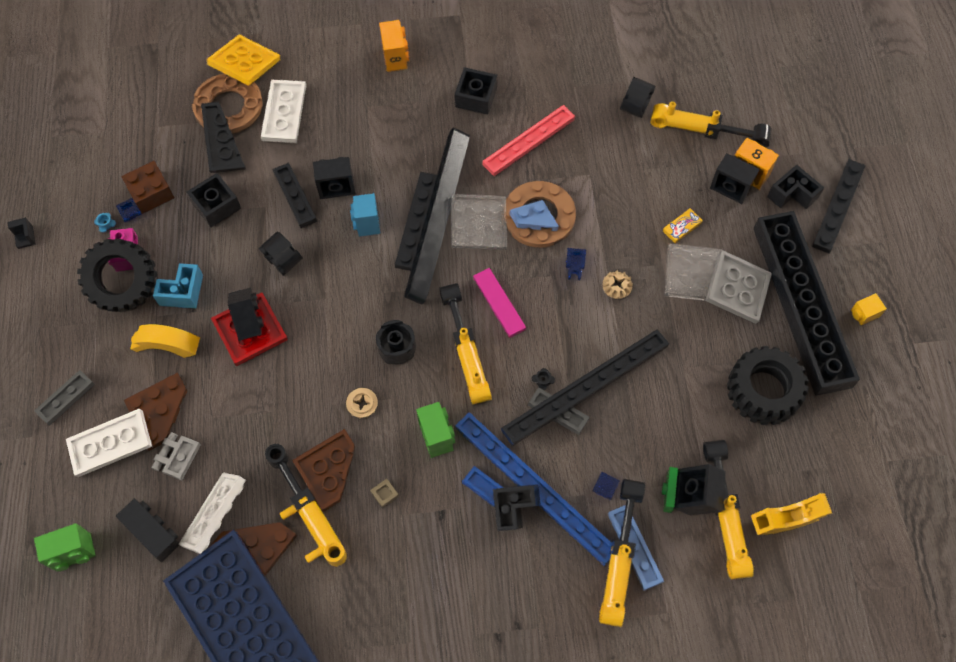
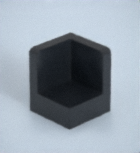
M26 217L7 222L9 230L14 234L15 244L18 249L36 245L33 226Z

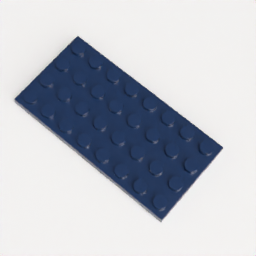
M232 530L163 580L211 662H319L236 530Z

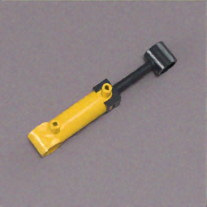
M673 101L669 103V106L659 103L653 107L650 123L656 128L669 126L704 133L705 138L717 140L719 131L751 137L753 141H756L765 148L770 143L772 128L767 124H757L752 131L722 125L723 115H720L718 110L710 113V116L675 110L676 103Z
M455 283L439 287L442 303L444 306L450 305L457 332H453V341L466 379L471 403L475 405L492 400L491 392L477 352L472 328H464L457 303L462 301L459 285Z
M726 441L703 442L705 461L714 462V466L723 470L722 461L728 459ZM725 479L723 512H717L716 516L718 515L727 556V572L730 579L753 577V564L750 556H748L739 515L740 503L738 494L729 495Z
M280 444L270 445L265 451L267 461L273 468L281 470L295 496L290 498L293 505L280 512V516L284 520L298 511L318 545V548L307 554L305 559L310 563L324 555L330 565H342L347 558L346 550L310 490L306 488L302 491L287 466L289 457L284 447ZM276 453H281L279 459H273ZM333 550H340V555L337 558L330 557Z
M623 479L620 499L626 501L620 540L612 539L611 558L604 599L599 615V623L616 627H622L624 604L631 561L634 558L636 543L628 542L634 504L635 502L642 503L645 492L644 482Z

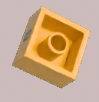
M400 20L379 23L387 72L407 69V62L410 60L408 43L403 38L406 37L404 26L401 27Z
M749 138L745 139L735 154L738 159L760 169L753 184L759 190L770 176L779 156L774 151L763 147Z

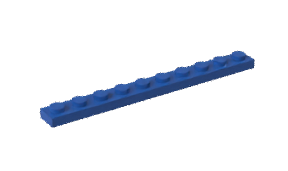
M470 412L455 425V428L517 486L539 484L541 502L539 506L603 566L610 561L611 542Z

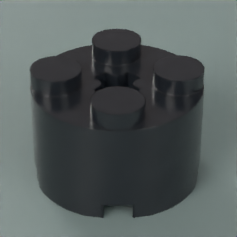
M633 76L620 109L642 118L656 86Z
M278 231L258 248L266 260L273 264L283 276L303 259L301 254Z
M391 320L385 322L380 330L377 331L376 344L378 352L387 364H403L414 357L416 342L411 326L400 320Z

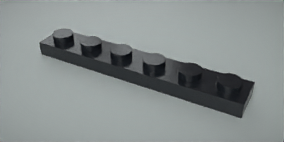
M848 159L812 245L813 248L830 254L866 165Z
M420 172L395 261V268L411 271L436 181V174Z

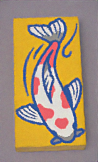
M690 208L664 227L663 232L674 243H677L702 224L703 220Z

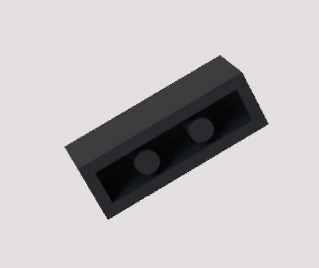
M134 498L116 517L157 560L163 562L179 546V542L176 540L178 535L171 528L166 530L162 526L165 522L157 514L152 516L149 513L151 508L144 501L139 503Z

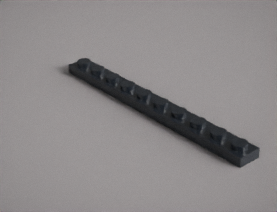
M656 329L501 428L502 433L512 446L516 445L667 348L669 342Z

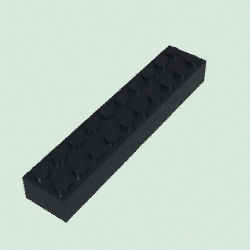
M789 211L759 217L753 229L768 270L772 273L771 278L815 396L853 388L860 378L795 212Z

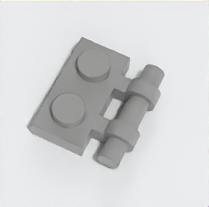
M170 432L168 438L164 439L163 447L159 454L155 455L153 459L155 462L151 468L159 471L161 466L165 465L162 471L164 474L182 481L201 444L182 435L177 443L175 440L178 435ZM170 449H174L169 459L166 458Z

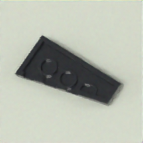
M201 103L209 172L216 173L246 169L220 103Z

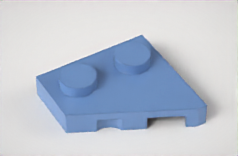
M543 200L510 210V216L517 228L541 230V227L552 228V231L558 230L559 226Z

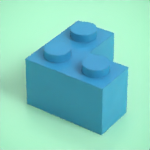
M375 193L353 196L354 202L350 204V214L353 228L358 231L359 237L381 234Z
M179 263L176 280L157 279L153 297L158 305L197 308L203 279L199 266Z

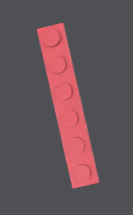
M564 105L483 160V166L493 176H496L574 121L575 115Z

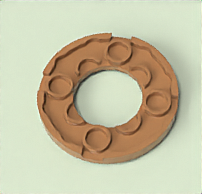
M226 74L216 75L206 80L196 90L192 104L194 115L199 124L204 127L201 103H211L219 94L232 91L243 96L244 107L235 116H225L231 133H238L248 128L257 120L263 106L262 95L256 83L253 82L248 86Z
M533 181L520 185L510 193L504 204L503 219L505 227L518 242L531 247H549L562 239L564 240L571 233L575 224L576 208L571 196L560 186L545 181ZM533 199L548 200L557 210L555 221L559 226L558 230L552 231V228H541V230L517 228L510 216V210L524 206Z

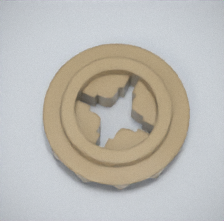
M617 270L612 273L609 272L604 277L602 286L608 296L621 299L631 293L633 283L631 277H628L625 272L621 273ZM615 281L622 282L621 287L618 285L613 286Z
M367 388L355 389L347 397V410L352 416L359 419L363 417L368 418L369 415L375 413L378 406L375 393ZM364 397L365 403H367V405H364L361 410L359 404L356 403H360Z

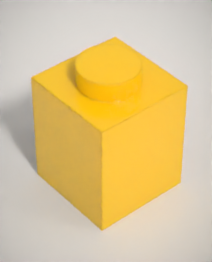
M875 293L857 301L851 311L854 319L860 325H863L881 317L887 308Z

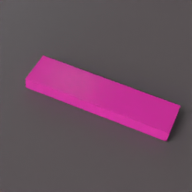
M488 268L474 275V281L508 337L511 338L525 331V324L491 269Z

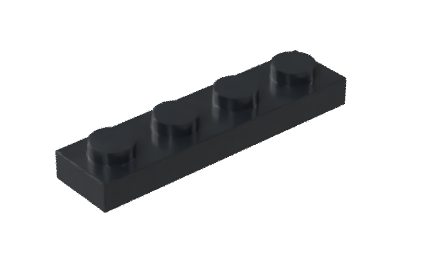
M286 163L272 169L300 228L317 222L316 216L290 164Z

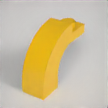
M140 325L138 331L131 338L132 344L130 349L135 352L146 349H161L186 358L196 355L200 337L170 326Z
M820 493L789 506L764 509L752 514L751 517L757 534L768 535L817 522L820 518L832 514L825 493Z

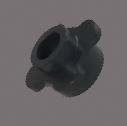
M542 368L536 375L532 376V381L537 383L540 389L546 390L548 385L555 383V378L551 376V373L546 368Z

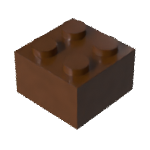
M155 161L121 176L142 214L175 198Z

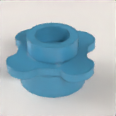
M101 213L94 220V224L98 225L99 231L104 233L107 229L114 227L116 221L111 219L110 213Z

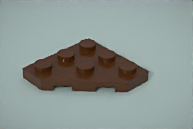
M178 372L124 400L129 413L137 409L143 411L152 447L148 448L149 451L162 445L164 439L168 438L171 427L179 414L182 399L186 396L187 389Z
M345 429L292 460L322 512L339 503L343 495L355 451V445Z
M281 522L235 529L265 576L297 537L293 531ZM232 530L221 532L210 546L219 541Z

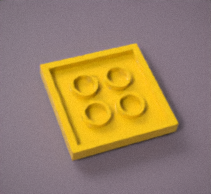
M238 35L207 58V65L249 86L278 63L280 55Z

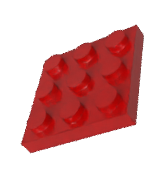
M263 293L257 295L259 310H256L258 317L262 316L264 322L262 335L239 341L229 309L211 318L235 366L288 340Z

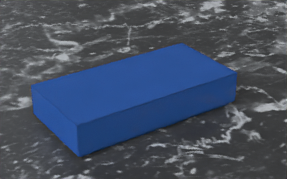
M475 466L462 480V484L493 507H495L493 489L504 488Z

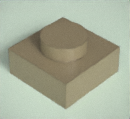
M385 479L370 490L382 508L399 497V494L388 479Z

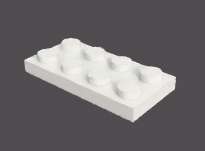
M271 80L261 133L262 141L297 143L306 82Z
M141 409L66 439L74 476L77 477L152 447L145 417Z
M222 473L179 545L199 554L206 550L210 544V538L220 528L221 520L232 508V502L243 490V484L246 480L237 475Z

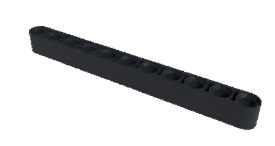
M454 127L447 137L404 294L405 298L421 305L424 304L429 293L470 138L469 134Z

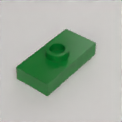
M675 467L669 468L666 483L662 485L661 495H665L663 512L672 513L674 509L678 468Z

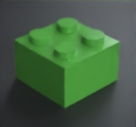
M436 402L416 409L418 423L430 458L453 451V444L456 443L452 425L448 426L449 418L446 408H441L440 403Z
M76 523L34 538L39 563L54 571H64L70 565L86 563L89 561V558L96 556L91 533Z

